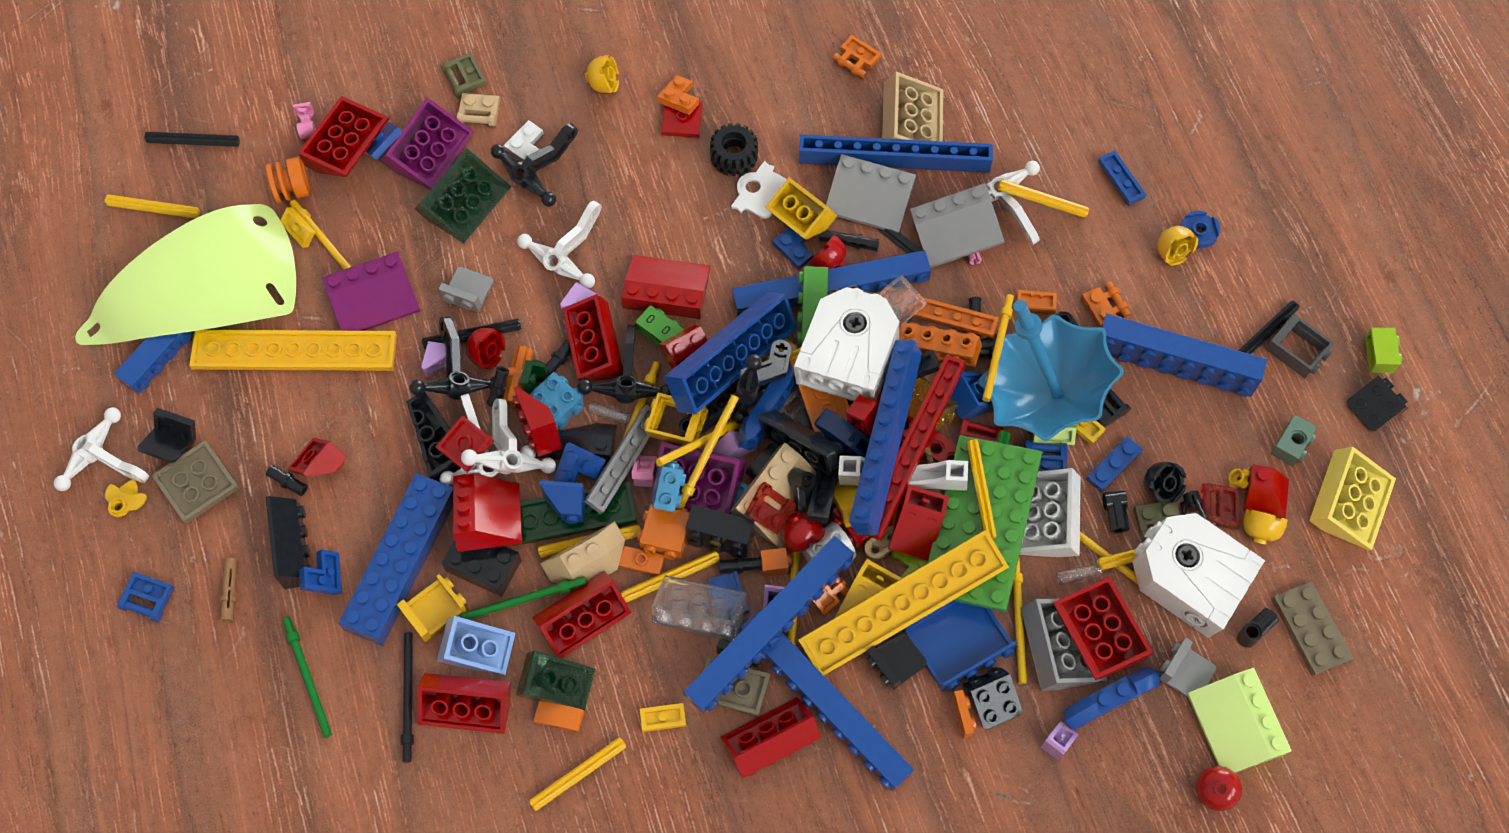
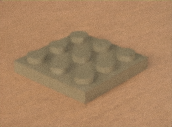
M206 440L180 456L175 463H169L151 475L185 524H188L240 489Z

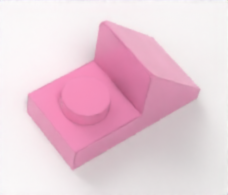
M639 455L632 469V479H634L635 486L652 487L657 456Z

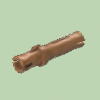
M235 558L224 559L222 594L219 597V603L221 604L219 621L222 623L233 622L234 604L237 601L235 585L238 560Z

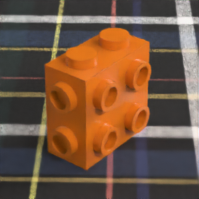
M650 504L649 510H645L643 515L644 528L639 530L637 541L640 543V548L643 552L651 555L655 553L663 554L664 557L673 560L676 558L681 559L687 541L685 527L689 518V511L677 508L675 512L653 508L652 504Z

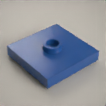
M388 121L368 147L366 153L378 160L401 135L402 131Z

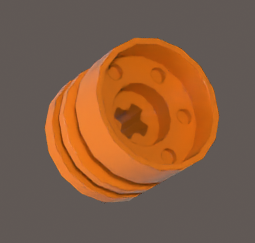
M300 156L287 159V168L285 169L280 161L276 162V170L272 163L266 164L267 183L277 204L283 202V195L287 201H290L291 191L294 192L297 199L311 196L308 177Z

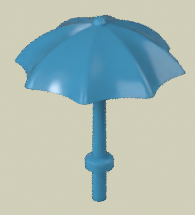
M1024 300L1016 301L1013 305L1018 318L1015 322L1016 333L1005 335L991 395L994 408V423L998 426H1014L1026 429L1034 433L1041 440L1047 441L1069 426L1100 419L1103 403L1108 391L1124 373L1123 368L1113 359L1108 350L1106 330L1101 327L1088 328L1077 326L1065 321L1058 315H1052L1042 322L1038 315L1030 313ZM989 369L979 379V384L983 389H985Z

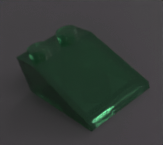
M536 650L528 652L516 695L537 702L556 703L585 711L595 668Z

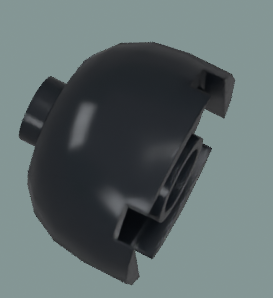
M1155 463L1144 475V489L1148 496L1157 502L1164 504L1177 502L1186 490V485H1184L1186 473L1176 463Z

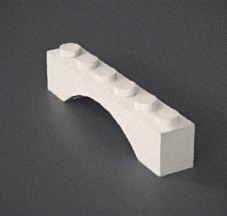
M840 456L839 485L858 486L865 461L864 457ZM945 460L938 463L917 465L908 485L922 489L967 491L968 461Z

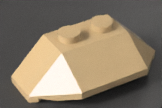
M614 521L540 564L549 580L553 583L559 584V581L566 579L570 581L585 576L588 582L604 571L609 575L618 569L625 539Z

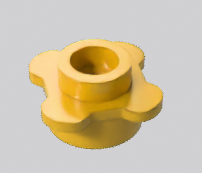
M1246 468L1243 470L1233 469L1228 476L1229 487L1232 489L1236 487L1247 488L1250 471Z

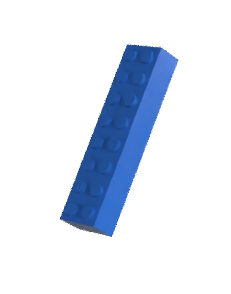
M766 293L664 376L678 412L697 414L739 378L741 369L747 368L746 359L749 355L756 354L762 359L770 352L774 341L785 340L798 329L786 293Z
M1107 313L1101 325V328L1106 330V342L1111 356L1121 362H1131L1142 368H1151L1163 374L1176 375L1180 379L1197 381L1201 385H1211L1219 390L1235 392L1243 397H1252L1263 380L1267 362L1265 358Z
M415 474L338 623L344 631L383 646L401 611L397 604L403 599L406 601L453 507V487L423 475Z

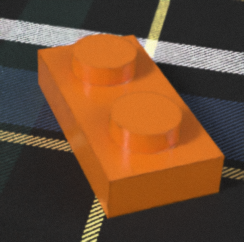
M963 690L954 691L952 699L963 739L973 736L974 730H976V723L974 717H970L968 711L971 708L968 695L964 696Z

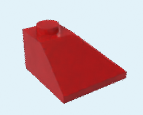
M313 437L287 470L303 476L335 473V471L342 468L347 456L330 441Z
M1253 464L1249 469V485L1245 488L1243 511H1246V509L1250 511L1255 510L1285 519L1289 479L1275 468Z

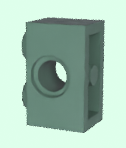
M1294 415L1273 448L1271 455L1293 467L1297 460L1301 462L1305 457L1307 451L1304 449L1306 445L1311 446L1315 440L1316 435L1313 433L1317 427ZM1292 439L1297 440L1299 444L1294 443Z

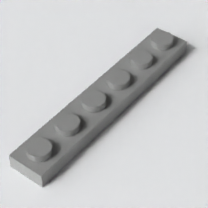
M648 405L642 407L584 500L587 505L599 514L604 513L650 438L644 428L647 417H650L652 411Z

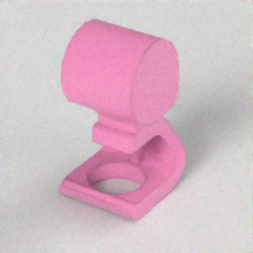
M310 102L294 104L293 108L301 121L297 123L299 137L301 140L309 139L316 130L315 124L312 121L314 109Z

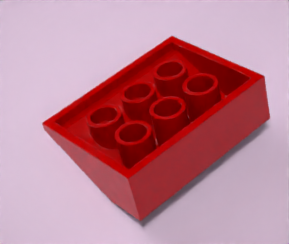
M341 96L298 152V155L305 167L318 173L347 177L388 122L389 117Z
M633 255L622 290V307L624 309L645 311L651 305L655 309H661L666 315L701 319L711 266Z
M475 473L453 476V534L457 552L522 544L519 483Z
M1110 576L1052 603L1094 680L1128 669L1147 660L1152 655L1151 647Z

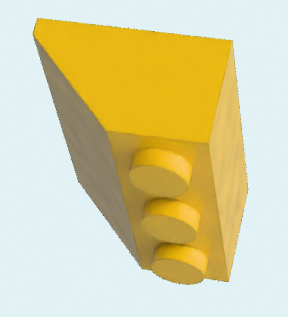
M788 177L765 206L768 211L805 240L826 231L838 216L790 177Z

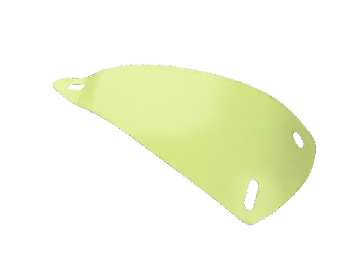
M250 204L218 209L175 229L138 255L108 284L98 298L89 319L77 331L75 336L76 342L80 345L112 344L228 326L290 314L294 309L296 297V270L292 246L282 222L272 208L263 204ZM256 216L262 217L267 221V225L258 226L253 222V218ZM271 283L275 286L284 300L283 305H278L266 289V284ZM96 323H99V331L90 337L87 331Z

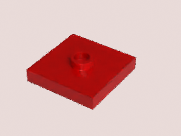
M699 102V105L690 115L664 105L661 134L699 138L703 102Z
M462 415L437 444L436 448L468 473L474 465L467 466L461 462L463 451L471 449L477 454H483L494 440Z

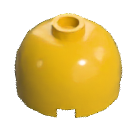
M612 56L596 57L588 65L585 79L591 88L598 93H614L618 90L619 80L616 81L615 75L619 74Z
M1170 227L1161 233L1157 243L1158 253L1169 265H1179L1187 260L1185 256L1189 252L1194 253L1198 245V238L1186 227Z
M1246 509L1243 525L1246 533L1254 538L1253 542L1266 545L1267 541L1274 542L1280 539L1284 534L1288 520L1284 518L1278 519L1275 518V515Z

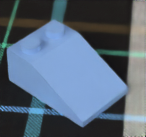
M453 616L447 619L437 661L457 667L506 675L515 633Z

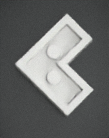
M528 120L504 144V148L523 162L527 156L540 150L534 144L544 134L543 130Z

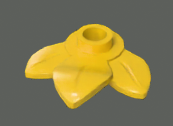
M132 479L120 488L110 484L106 489L105 499L109 502V513L113 517L119 518L125 516L129 511L139 509L145 503L147 495L139 493L138 485ZM123 505L122 508L117 511L118 506Z

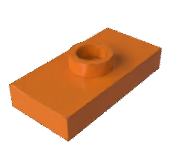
M1017 290L1016 301L1024 300L1030 312L1056 313L1057 293Z
M624 546L619 568L658 576L661 574L665 557L663 554L655 553L651 555L643 552L641 549Z

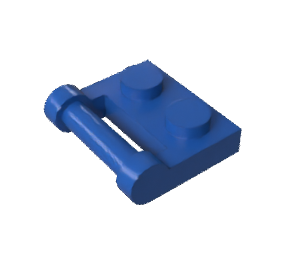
M1025 440L1024 448L1043 452H1055L1060 455L1042 454L1038 472L1067 469V443H1060L1058 445Z
M133 572L118 601L117 608L123 611L130 610L150 617L152 621L159 622L175 587ZM132 596L155 603V606L151 609L130 602Z

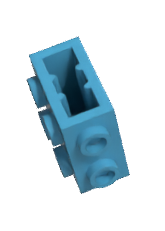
M553 372L529 395L550 408L558 431L568 424L569 419L573 415H578L582 411L584 402L583 394L577 388L573 389L568 385L569 382L564 376H558Z
M673 460L661 467L658 466L651 497L653 508L675 512V507L680 506L681 494L679 489L680 486H684L686 474H684L682 467L677 463L678 461Z

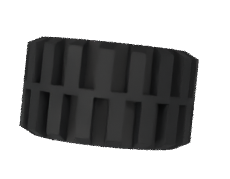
M729 123L727 127L723 125L721 130L717 129L710 141V158L713 166L717 167L719 172L724 171V175L727 176L728 174H732V176L739 174L741 176L744 175L745 171L747 173L751 171V167L754 168L758 160V142L752 129L748 130V127L745 125L741 127L739 123H736V125ZM736 146L743 150L738 153H729L725 149Z

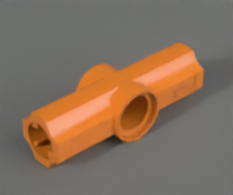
M527 346L515 348L512 365L508 367L509 374L506 380L507 386L503 399L506 400L507 406L511 408H516L512 398L516 396L513 387L517 386L522 390L520 379L525 360H532L533 349Z

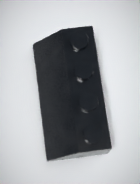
M773 410L760 414L758 417L764 439L776 446L786 443L798 452L811 466L830 477L839 467L840 456H845L843 446L840 443L828 440L821 432H814L805 423H798L785 412L781 413Z
M267 496L265 498L274 577L284 589L300 587L299 569L303 567L312 568L308 564L307 557H310V549L305 542V538L308 537L307 527L303 524V518H306L305 508L296 499Z

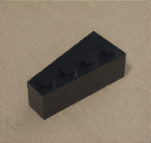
M424 392L422 395H415L406 402L413 425L415 426L416 436L423 453L422 456L426 463L428 476L430 479L440 482V475L444 471H452L454 473L460 467L436 448L450 428L432 399Z

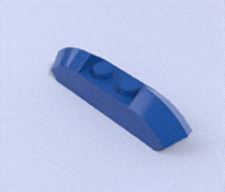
M788 366L786 378L764 385L766 389L761 392L760 400L751 408L750 415L744 417L740 425L738 436L740 448L752 450L759 446L763 439V434L758 417L760 414L769 411L781 410L796 385L792 366Z
M1147 666L1094 692L1063 710L1064 722L1074 730L1079 729L1159 686L1160 671Z

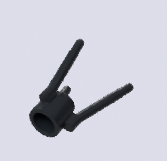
M1190 491L1182 496L1184 501L1180 503L1182 515L1187 514V509L1190 512L1198 511L1201 517L1215 526L1199 492Z

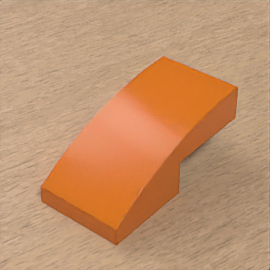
M539 701L533 722L537 725L579 732L585 711L566 705Z

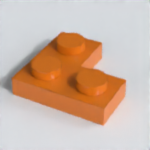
M676 75L659 93L657 102L690 115L699 105V98L687 94L693 87V81Z

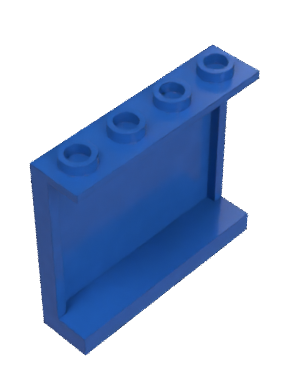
M956 601L947 603L903 629L926 659V668L941 691L947 688L949 691L960 685L959 681L964 678L968 680L978 674L977 671L983 667L985 669L992 667L997 663L996 659L1001 656L1004 659L1015 652L1013 649L1017 645L1016 640L1014 642L1011 641L991 609Z

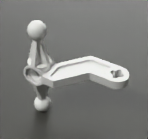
M1028 161L1024 169L1002 174L986 184L991 202L1000 200L1003 207L1018 222L1032 245L1039 242L1040 238L1023 208L1009 193L995 191L994 184L999 183L1001 180H1006L1019 185L1027 175L1034 176L1039 173L1040 166L1036 161Z
M591 201L582 214L577 226L557 242L555 248L533 242L530 235L526 233L519 235L517 244L522 249L529 248L546 269L554 271L559 275L579 280L580 285L590 289L595 284L593 275L589 273L583 274L567 255L587 238L600 214L602 205L596 201ZM555 257L558 258V263L556 266L554 265Z
M469 394L460 396L467 419L480 428ZM530 445L523 446L519 451L533 458L536 456V450H531ZM506 458L508 464L512 465L511 461ZM476 463L468 473L462 468L454 473L452 471H444L440 475V482L453 486V476L475 473L493 477L500 472L495 469L486 471L483 469L482 464Z
M495 399L492 406V439L499 451L477 454L474 450L468 449L461 454V462L464 465L472 466L475 463H479L502 474L520 473L541 469L543 473L549 474L556 469V462L552 458L548 457L540 461L517 451V439L507 426V402L505 399ZM506 458L511 461L512 465L508 464Z
M108 408L104 413V420L74 442L72 446L73 453L64 474L57 476L53 482L54 487L58 491L68 490L71 486L70 479L89 463H93L96 460H99L125 477L141 483H145L149 478V475L142 469L123 462L103 450V443L111 424L117 423L121 418V412L117 408Z

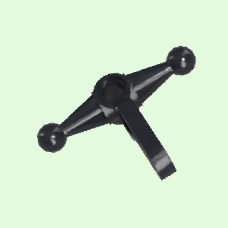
M572 123L565 125L550 145L527 156L523 162L506 154V149L501 144L492 146L491 155L495 159H501L513 182L540 196L543 205L551 207L556 203V196L552 192H546L536 175V171L559 160L576 137L578 129Z
M440 317L439 331L446 349V378L428 383L418 379L413 380L409 385L410 392L413 395L419 396L428 391L446 394L451 399L461 400L460 396L490 388V384L494 381L495 376L487 380L469 377L466 373L461 372L459 336L451 317Z
M627 324L623 376L618 377L616 380L592 383L588 379H582L577 385L578 391L583 395H588L594 391L614 397L618 402L624 404L632 403L640 398L657 396L658 393L671 395L667 384L660 388L639 382L632 377L636 325Z
M774 341L767 361L762 362L761 357L756 354L747 357V368L741 369L735 396L739 397L737 402L738 409L733 412V420L736 423L741 424L744 417L749 416L747 410L756 401L760 386L786 378L792 350L791 345L787 341Z

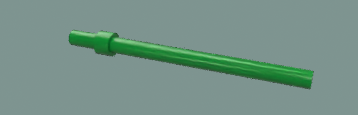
M585 576L570 581L568 579L562 580L557 585L461 613V616L464 619L471 620L562 592L564 594L570 592L573 588L586 585L587 581Z
M285 617L282 619L287 633L285 635L287 643L292 647L324 738L332 735L300 646L299 641L301 639L299 633L295 631L291 618Z

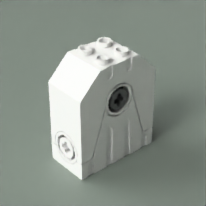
M848 287L821 298L794 365L796 384L851 401H855L860 394L866 398L870 397L877 402L887 375L895 340H899V320L887 299L879 294H869L861 289Z
M1197 513L1167 517L1162 522L1157 521L1154 527L1151 526L1144 536L1146 540L1143 544L1140 543L1135 549L1134 554L1136 557L1132 561L1139 591L1207 638L1225 628L1265 562L1260 556L1251 550L1249 551L1244 545Z

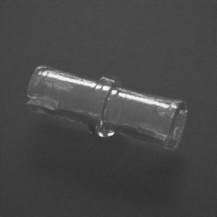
M591 401L588 407L589 414L603 417L606 421L613 420L624 425L629 423L631 413L615 409L613 405L606 406Z
M1096 563L1094 565L1075 566L1074 569L1056 572V577L1059 585L1075 581L1081 583L1085 579L1101 577L1102 571L1101 568H1098L1100 565Z

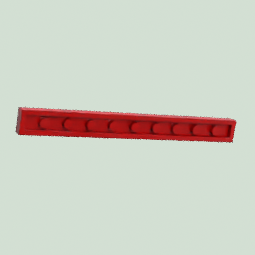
M949 355L945 356L897 454L878 535L866 536L881 541L966 366V361Z

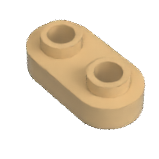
M894 526L887 527L881 541L871 538L866 542L864 553L868 559L878 561L892 551L888 549L890 543L888 537L892 535ZM876 548L879 552L872 553L871 549Z

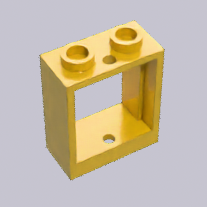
M658 393L651 403L652 411L650 417H647L644 424L645 432L649 437L683 446L698 439L708 413L706 406L697 414H692L685 437L657 431L665 406L676 407L671 395Z

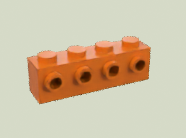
M902 322L899 330V340H915L922 354L933 350L937 360L943 361L945 356L949 355L966 361L968 366L976 367L982 344L980 337L974 333L965 334L953 329L943 330L935 326H920L914 322Z

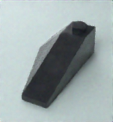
M595 423L558 431L562 449L538 457L536 452L535 458L549 457L561 460L565 446L570 442L605 459L604 464H607L614 452L617 425Z

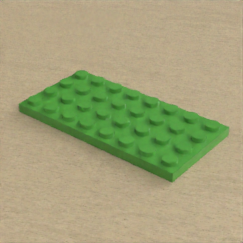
M959 435L953 460L968 461L967 491L946 490L945 495L949 496V500L936 542L932 544L928 563L983 531L967 441L977 438ZM977 439L996 531V538L993 541L1009 568L952 601L1007 612L1041 463L1042 451Z

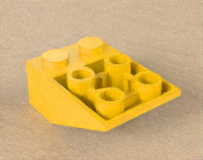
M866 559L835 617L902 578Z

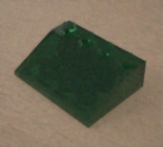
M466 148L414 209L430 223L465 243L511 186Z

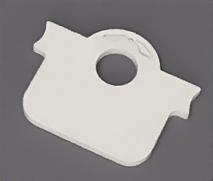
M764 161L756 172L746 173L740 177L737 183L739 196L731 205V208L738 210L740 213L747 210L762 219L771 217L772 213L765 206L787 179L773 172L774 166ZM752 181L759 183L760 190L755 193L747 191L745 188L747 183Z

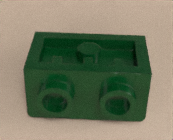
M525 360L520 379V385L524 392L530 394L539 386V382L542 383L549 376L546 364L540 360Z

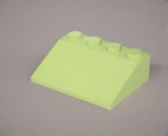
M1254 668L1233 674L1187 693L1218 766L1227 767L1237 773L1282 757L1292 751Z

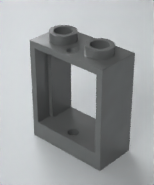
M1294 314L1270 341L1266 350L1306 378L1309 373L1314 375L1320 368L1319 362L1321 359L1326 361L1333 351L1330 348L1334 342ZM1291 331L1321 351L1310 365L1281 345Z

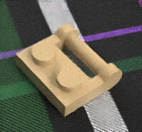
M462 93L457 120L463 124L468 122L496 126L500 97ZM466 114L489 115V117H488V116L466 115Z

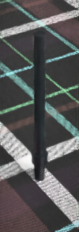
M411 632L404 633L403 734L400 740V745H403L402 762L404 763L412 762V745H414V735L412 734L413 633Z

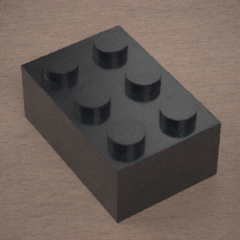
M692 505L685 527L687 542H690V545L694 547L705 546L717 553L727 552L735 558H748L754 538L753 520Z
M454 541L442 565L446 572L502 597L522 560L519 552L506 546L457 552Z

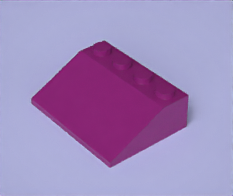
M427 97L402 130L401 135L384 155L381 162L397 174L433 191L474 132Z
M398 251L322 277L341 331H365L420 311Z
M667 441L661 442L658 458L683 445ZM697 448L675 459L682 467L684 474H686V484L704 449ZM712 452L694 487L696 489L693 495L689 497L683 509L688 510L690 513L692 505H697L731 515L730 511L734 506L743 479L746 460ZM656 465L655 474H654V479H653L652 488H651V493H650V498H649V502H648V503H651V497H652V492H653L654 483H655V479H656V474H657L658 465Z

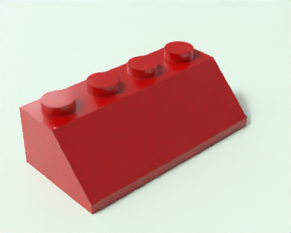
M595 294L562 308L577 379L579 381L582 379L605 380L623 373L608 302L598 294Z
M604 571L588 581L586 585L580 586L539 612L532 619L559 660L631 614V611L614 580Z
M424 673L418 685V725L504 734L510 706L511 682Z
M796 697L726 733L720 738L741 777L745 778L766 766L774 764L787 755H792L795 751L814 743L822 737L814 717L801 700Z

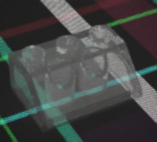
M902 274L878 293L887 299L899 320V327L902 322L905 323L927 304L924 298Z

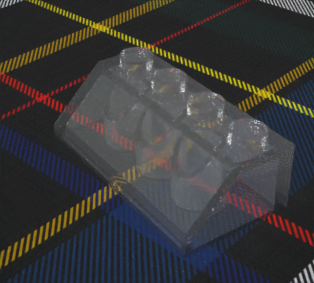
M665 575L651 605L652 623L733 641L737 637L742 624L747 593Z

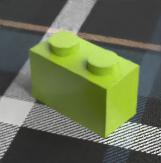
M1371 328L1365 335L1369 372L1394 373L1402 364V355L1399 354L1398 348L1400 339L1396 335V328Z

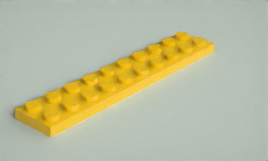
M198 330L194 332L189 366L192 370L393 371L397 334L395 331Z
M987 529L798 640L812 664L823 675H826L867 651L873 645L881 643L1006 570L1009 566Z

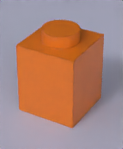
M786 548L761 550L760 557L763 577L788 574L789 567H792L791 554L787 555Z

